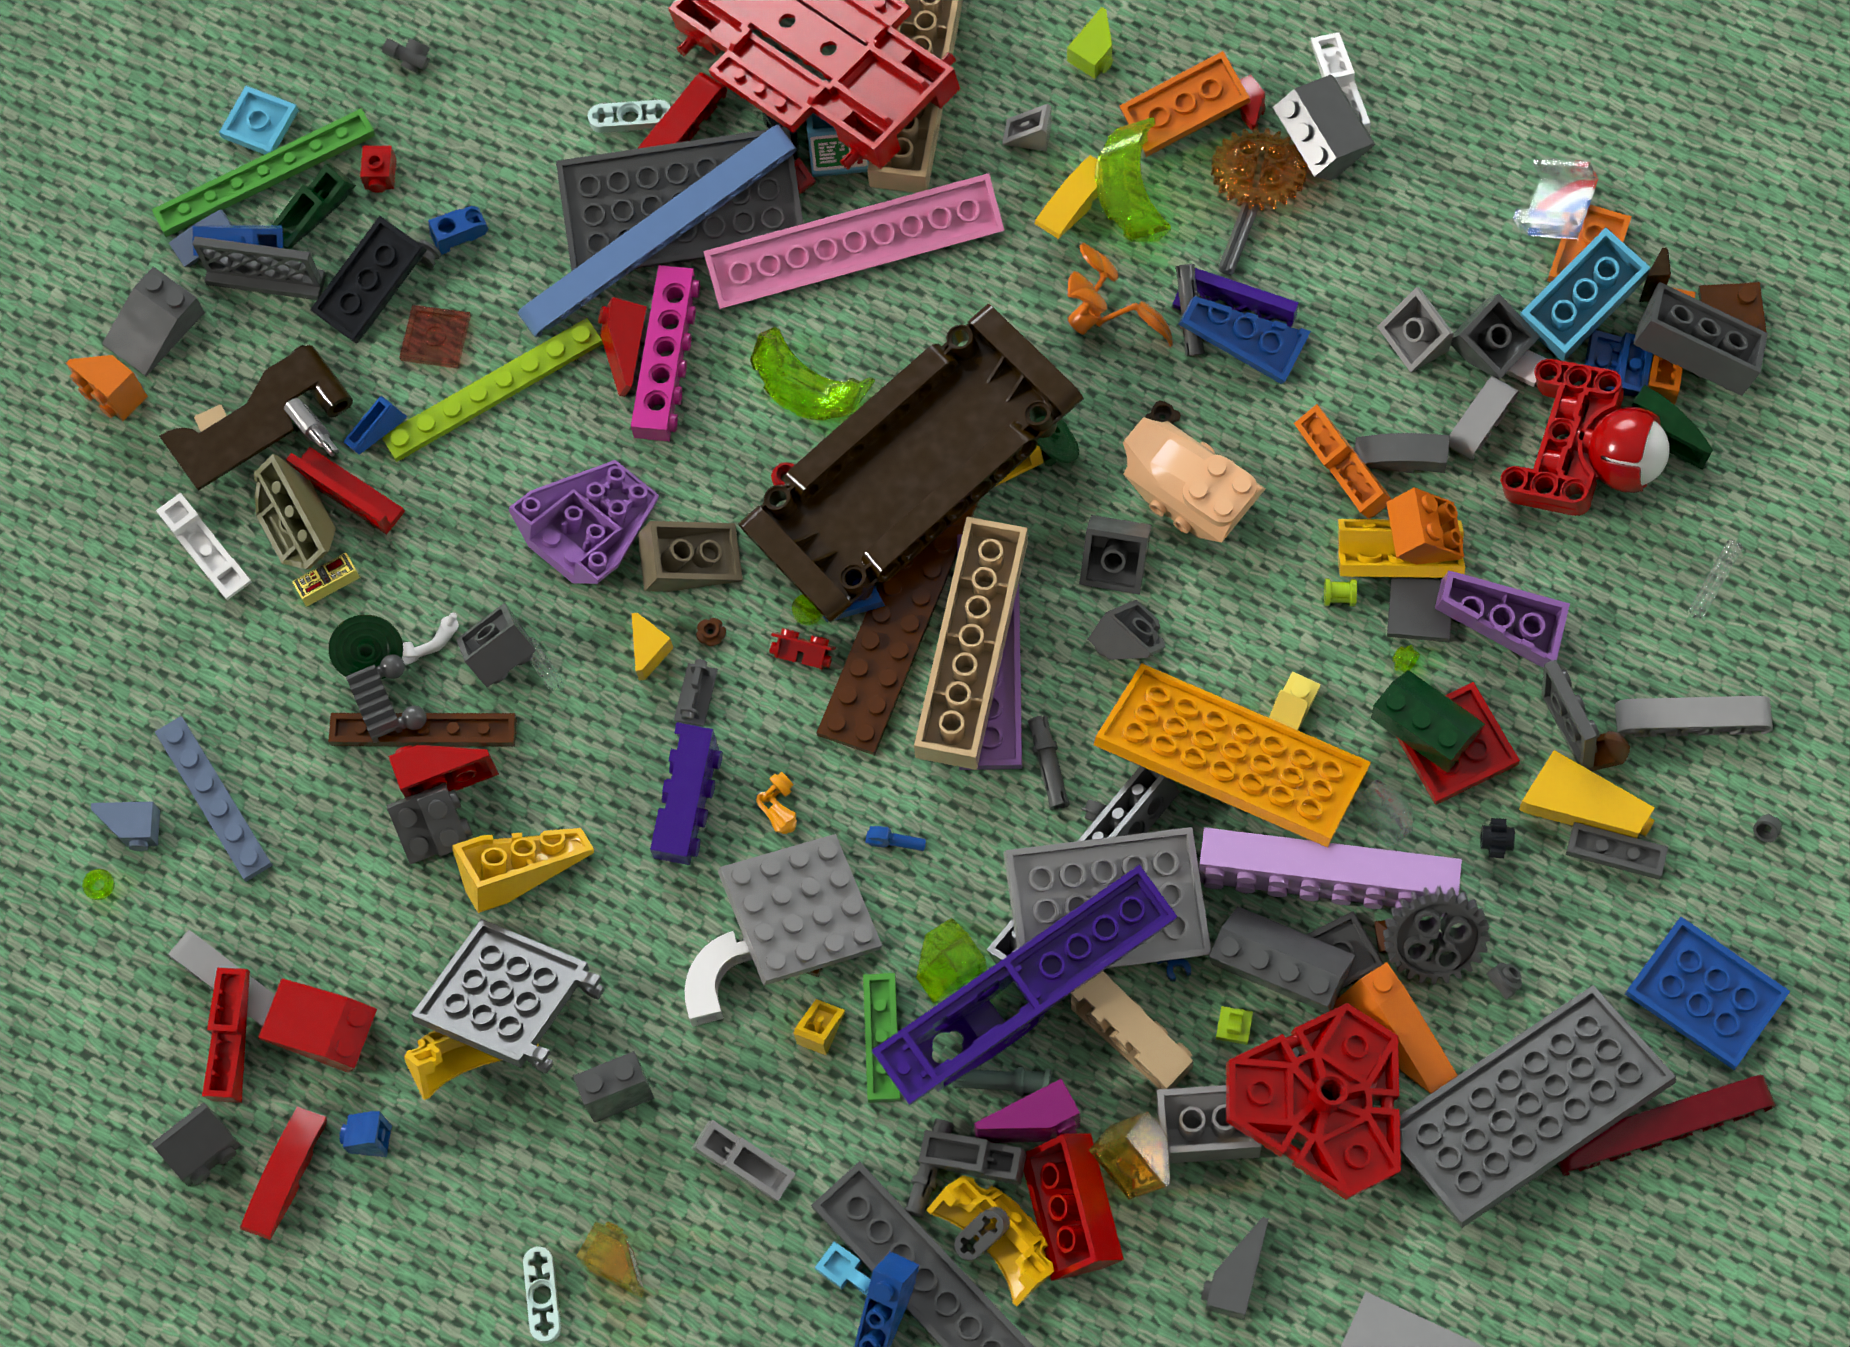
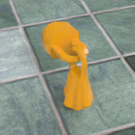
M781 771L778 775L773 774L769 778L773 785L766 792L759 793L756 802L769 818L775 832L787 834L793 832L796 828V812L783 806L774 797L779 793L785 797L792 792L790 789L794 784ZM770 801L773 805L768 809L763 803Z

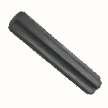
M1247 195L1244 199L1219 263V272L1223 274L1233 275L1260 207V199L1258 197Z

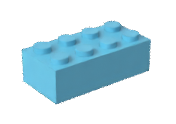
M1605 228L1520 313V316L1540 336L1538 340L1561 361H1565L1646 280L1651 267L1609 229Z

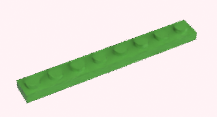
M361 108L151 210L165 237H168L203 220L218 210H224L375 137V132Z

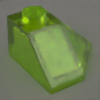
M952 917L925 934L916 979L933 1004L987 970L985 957L969 934Z

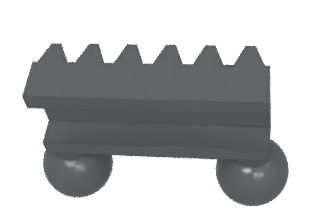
M393 654L384 657L380 666L375 667V665H372L346 676L373 743L379 742L378 737L395 730L397 734L403 732L402 729L405 728L418 730L425 725L427 720L425 711L415 705L407 707L403 711L402 716L397 718L381 681L383 677L396 679L404 673L405 663L403 659Z

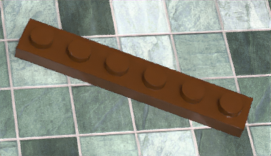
M331 713L328 742L331 746L428 745L515 747L517 716L515 713H426L427 720L422 728L418 730L405 728L402 729L403 732L398 734L395 730L378 737L379 742L373 743L361 713ZM395 713L397 718L402 716V713Z

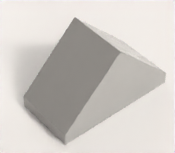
M1045 104L1008 118L1002 144L1047 151L1052 127L1051 106Z

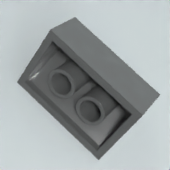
M1333 75L1325 76L1293 89L1273 107L1314 177L1329 181L1334 180L1376 145Z

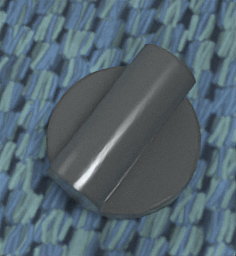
M1499 963L1486 974L1506 1000L1516 994V991L1522 987L1521 974L1511 964Z

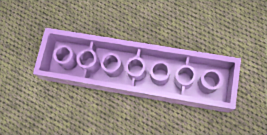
M1204 827L1199 874L1201 883H1204V886L1210 889H1222L1224 885L1236 887V890L1242 893H1254L1256 889L1268 891V895L1274 897H1285L1288 893L1300 895L1299 898L1305 901H1317L1320 897L1331 899V902L1337 905H1349L1353 901L1361 902L1364 907L1369 909H1381L1385 905L1402 910L1400 899L1411 902L1413 901L1411 892L1414 891L1421 897L1425 887L1428 888L1430 894H1435L1437 886H1441L1443 894H1447L1448 890L1453 887L1456 897H1458L1462 859L1330 843L1327 848L1310 840Z

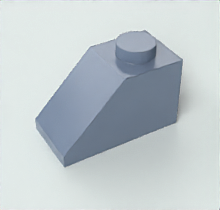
M153 801L91 803V810L129 849L146 851L148 846H158L160 810Z

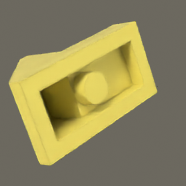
M1292 671L1284 689L1278 693L1269 718L1299 731L1321 684Z

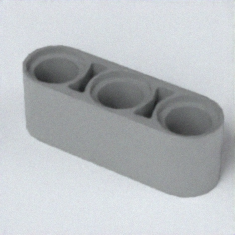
M1491 376L1452 430L1449 447L1470 460H1474L1476 450H1481L1491 436V429L1493 426H1498L1507 413V406L1509 403H1514L1519 391L1498 378Z

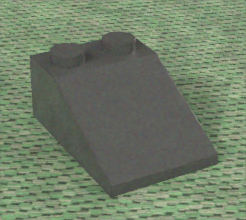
M152 267L132 289L102 345L146 377L205 312L194 295L158 269Z

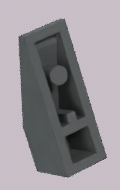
M1262 1217L1217 1268L1212 1281L1205 1280L1201 1300L1207 1301L1205 1310L1241 1320L1245 1319L1269 1218Z

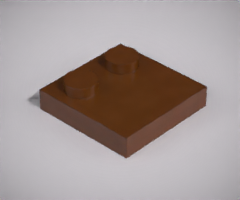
M1760 282L1699 285V301L1767 333Z

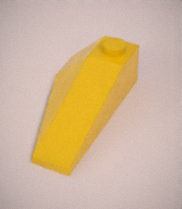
M582 828L547 830L538 836L522 837V832L512 833V838L493 839V835H482L452 845L465 892L478 913L511 902L594 853V848Z

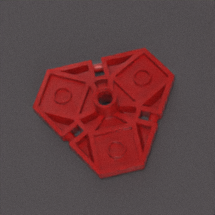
M1345 1003L1294 1028L1290 1036L1285 1038L1284 1034H1281L1229 1059L1226 1063V1122L1248 1137H1252L1254 1141L1259 1144L1261 1143L1279 1157L1285 1155L1293 1161L1292 1165L1301 1169L1317 1182H1321L1340 1197L1348 1200L1397 1175L1401 1171L1400 1109H1394V1100L1399 1097L1398 1035L1355 1007ZM1297 1047L1301 1056L1296 1057L1292 1049ZM1321 1089L1328 1090L1333 1095L1334 1100L1325 1098ZM1372 1100L1381 1101V1108L1372 1107ZM1293 1138L1303 1143L1301 1149L1290 1144Z

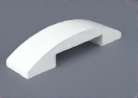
M181 493L156 510L178 541L226 600L252 583Z

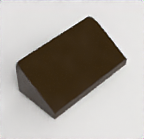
M1667 248L1661 249L1651 267L1639 302H1649L1659 282L1665 285L1668 284L1671 269Z

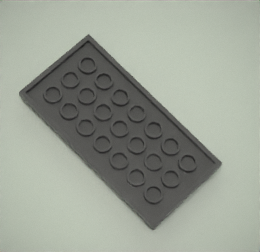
M781 127L785 134L788 136V138L791 140L790 130H788L785 127ZM767 130L556 161L571 271ZM793 154L635 269L705 259L703 251L803 224Z
M1592 985L1400 1114V1152L1461 1228H1463L1675 1084L1676 1076L1599 990Z

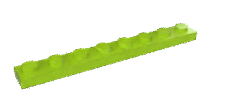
M585 318L398 425L383 436L382 440L395 461L398 462L603 344L602 339L588 318Z

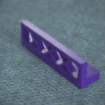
M1195 268L1197 293L1200 298L1213 302L1221 300L1226 302L1232 310L1242 312L1248 309L1254 311L1259 318L1269 321L1278 319L1286 322L1289 327L1293 326L1299 302ZM1177 292L1172 307L1181 310L1179 292Z

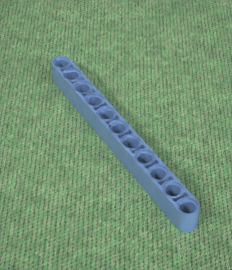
M780 125L770 128L532 299L518 311V315L534 337L541 336L543 330H550L784 162L794 154L796 147Z

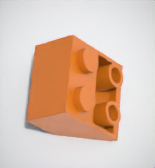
M113 355L74 358L66 362V365L72 372L69 377L79 386L78 391L87 400L92 401L95 399L99 402V408L110 418L117 416L120 420L124 421L148 397L134 372Z
M1415 487L1386 502L1396 558L1416 565L1464 558L1463 538L1459 531L1458 512L1454 502Z

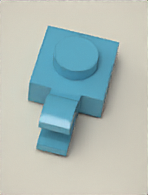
M834 1241L815 1266V1270L839 1288L843 1289L847 1282H849L867 1296L871 1279L857 1270L862 1263L861 1260Z

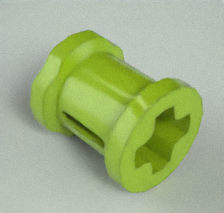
M1325 578L1324 606H1330L1331 603H1349L1351 607H1356L1357 580L1351 579L1350 582L1331 581L1330 578Z

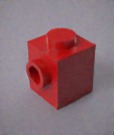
M391 145L362 147L360 178L365 190L382 193L386 189H394L397 158Z

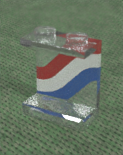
M1535 159L1533 165L1540 176V180L1529 210L1516 209L1513 219L1521 234L1527 236L1578 239L1599 180L1590 162L1583 160Z

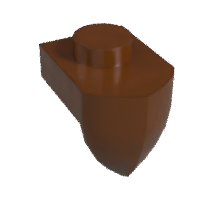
M1615 731L1600 734L1596 740L1597 753L1594 757V766L1589 768V770L1596 771L1623 764L1630 752V745L1626 739Z

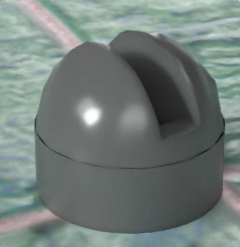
M1771 814L1761 816L1753 826L1755 836L1763 842L1775 841L1782 829V823L1779 818H1775ZM1767 825L1772 827L1771 832L1765 831Z

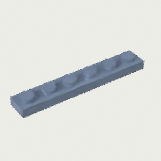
M180 716L155 731V734L244 881L247 882L273 866L183 717Z

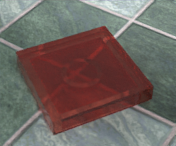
M412 305L399 357L400 360L458 369L471 318L470 312Z

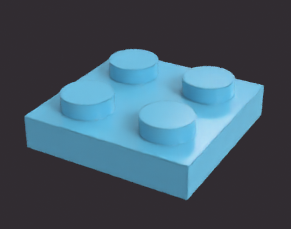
M245 86L220 129L219 134L225 140L265 155L278 148L299 110L296 104Z

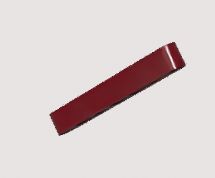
M1756 1075L1625 1117L1560 1161L1558 1165L1562 1175L1568 1176L1570 1171L1579 1169V1172L1599 1166L1601 1161L1610 1159V1162L1630 1156L1632 1151L1638 1149L1643 1152L1661 1146L1663 1141L1669 1139L1674 1142L1692 1136L1694 1131L1700 1129L1705 1132L1723 1126V1122L1731 1119L1736 1122L1754 1116V1112L1764 1109V1112H1767L1776 1107L1764 1075Z

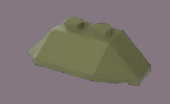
M272 454L254 472V481L257 482L255 490L256 516L281 563L310 570L329 552L336 528L310 480L278 455Z

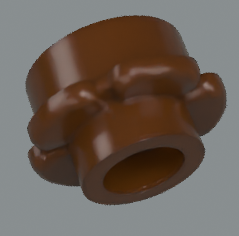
M717 618L704 619L697 625V640L707 646L718 645L726 636V628L722 626V621ZM710 629L714 631L712 634L708 633Z

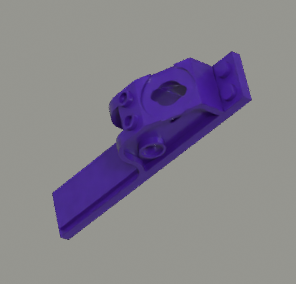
M1139 864L875 1047L872 1053L910 1106L934 1088L937 1092L1021 1039L1043 1020L1044 1015L1059 1001L1177 920L1178 916ZM1014 981L1029 1003L1020 1008L1018 1014L1005 1022L990 1000ZM952 1031L960 1033L963 1038L961 1043L962 1053L952 1060L947 1059L943 1063L934 1061L932 1053L934 1051L933 1040L935 1036Z

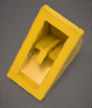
M631 613L635 670L639 681L646 680L672 651L673 645L670 637L639 613Z
M815 999L794 1029L793 1034L796 1043L827 1056L845 1010Z

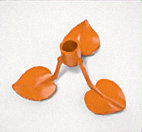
M1082 243L1080 245V252L1088 264L1099 272L1100 279L1093 286L1087 278L1077 271L1072 272L1069 276L1067 296L1084 301L1067 317L1070 325L1078 333L1084 335L1094 324L1101 327L1105 322L1134 310L1149 326L1159 332L1171 347L1173 345V338L1166 320L1157 310L1144 301H1141L1139 304L1133 303L1101 317L1100 314L1107 310V304L1098 291L1107 277L1115 282L1118 279V273L1107 257L1089 245Z

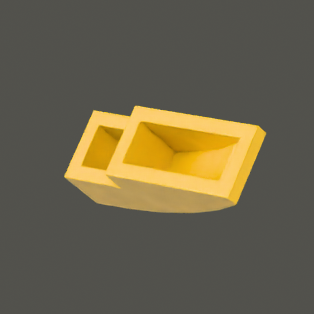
M1089 155L1055 192L1036 218L1034 224L1059 239L1090 210L1093 201L1110 185L1114 169Z

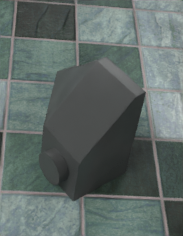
M1137 600L1106 612L1087 639L1095 646L1099 654L1107 657L1109 660L1148 658L1163 651L1166 647L1164 639L1160 638L1157 633L1160 629L1159 620Z

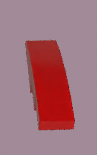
M300 1107L295 1109L253 1193L240 1225L241 1230L271 1240L298 1192L299 1181L312 1159L313 1148L326 1126V1116Z

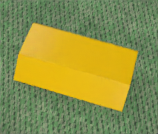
M1338 519V567L1340 576L1443 578L1449 570L1465 575L1463 558L1460 560L1418 565L1396 558L1389 519ZM1458 520L1459 531L1462 538H1464L1462 522Z

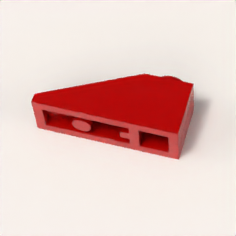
M612 297L607 307L602 306L598 323L602 324L600 335L618 395L625 397L633 383L647 306Z

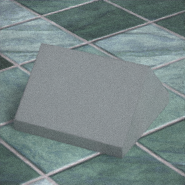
M1416 287L1377 326L1410 373L1450 351L1453 332L1420 287Z

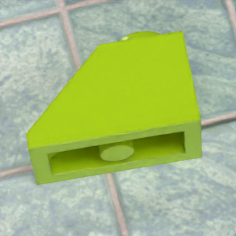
M1103 7L1098 10L1067 47V62L1094 79L1101 72L1106 73L1113 63L1112 40L1107 10Z

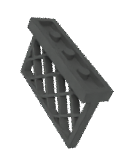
M194 237L193 246L207 271L204 280L206 285L318 300L322 294L326 273L325 270L317 269L310 252Z

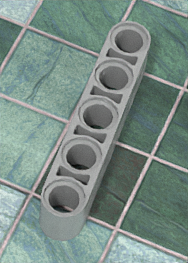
M1766 696L1624 699L1615 703L1617 733L1625 737V734H1634V737H1656L1658 733H1666V736H1688V733H1698V736L1720 735V732H1729L1730 735L1752 734V731H1761V734H1767L1773 730L1770 698Z
M190 930L184 934L168 953L171 959L177 964L180 963L184 966L185 970L198 980L204 981L212 990H214L217 967L239 968ZM250 976L247 1017H251L262 1028L275 994Z

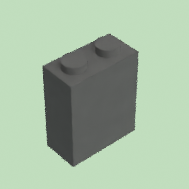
M634 1051L573 1075L583 1104L594 1123L655 1099L645 1072Z

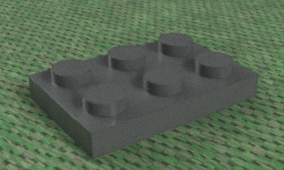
M1553 660L1544 664L1542 697L1577 763L1587 769L1594 766V757L1597 753L1596 740L1599 738L1598 728L1595 722L1588 720L1584 713L1585 705L1579 694L1575 695L1571 689L1572 682L1568 672L1565 669L1561 670L1557 661Z

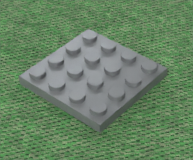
M836 834L725 865L718 870L719 877L763 986L873 953L882 947L880 938Z

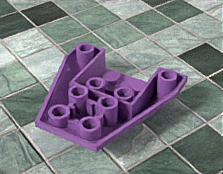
M613 460L531 490L511 505L509 512L528 547L572 583L598 584L619 567L654 508L659 495L619 462Z

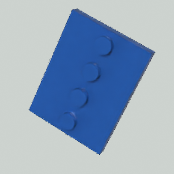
M1680 916L1627 989L1625 995L1735 1070L1790 991Z

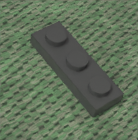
M1574 822L1566 855L1660 880L1668 846Z

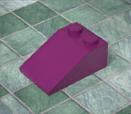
M1061 1078L975 1122L976 1138L986 1139L990 1143L1048 1142L1062 1134L1077 1133L1076 1129L1080 1127V1112Z

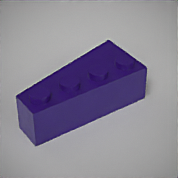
M676 722L674 733L677 734L679 743L677 750H670L668 761L670 762L669 773L672 776L671 779L667 778L664 780L662 803L666 805L665 809H658L650 851L654 859L690 865L692 857H697L699 854L701 839L697 838L699 828H704L707 822L708 809L704 808L707 798L712 799L715 780H712L714 769H720L723 752L719 751L713 729Z

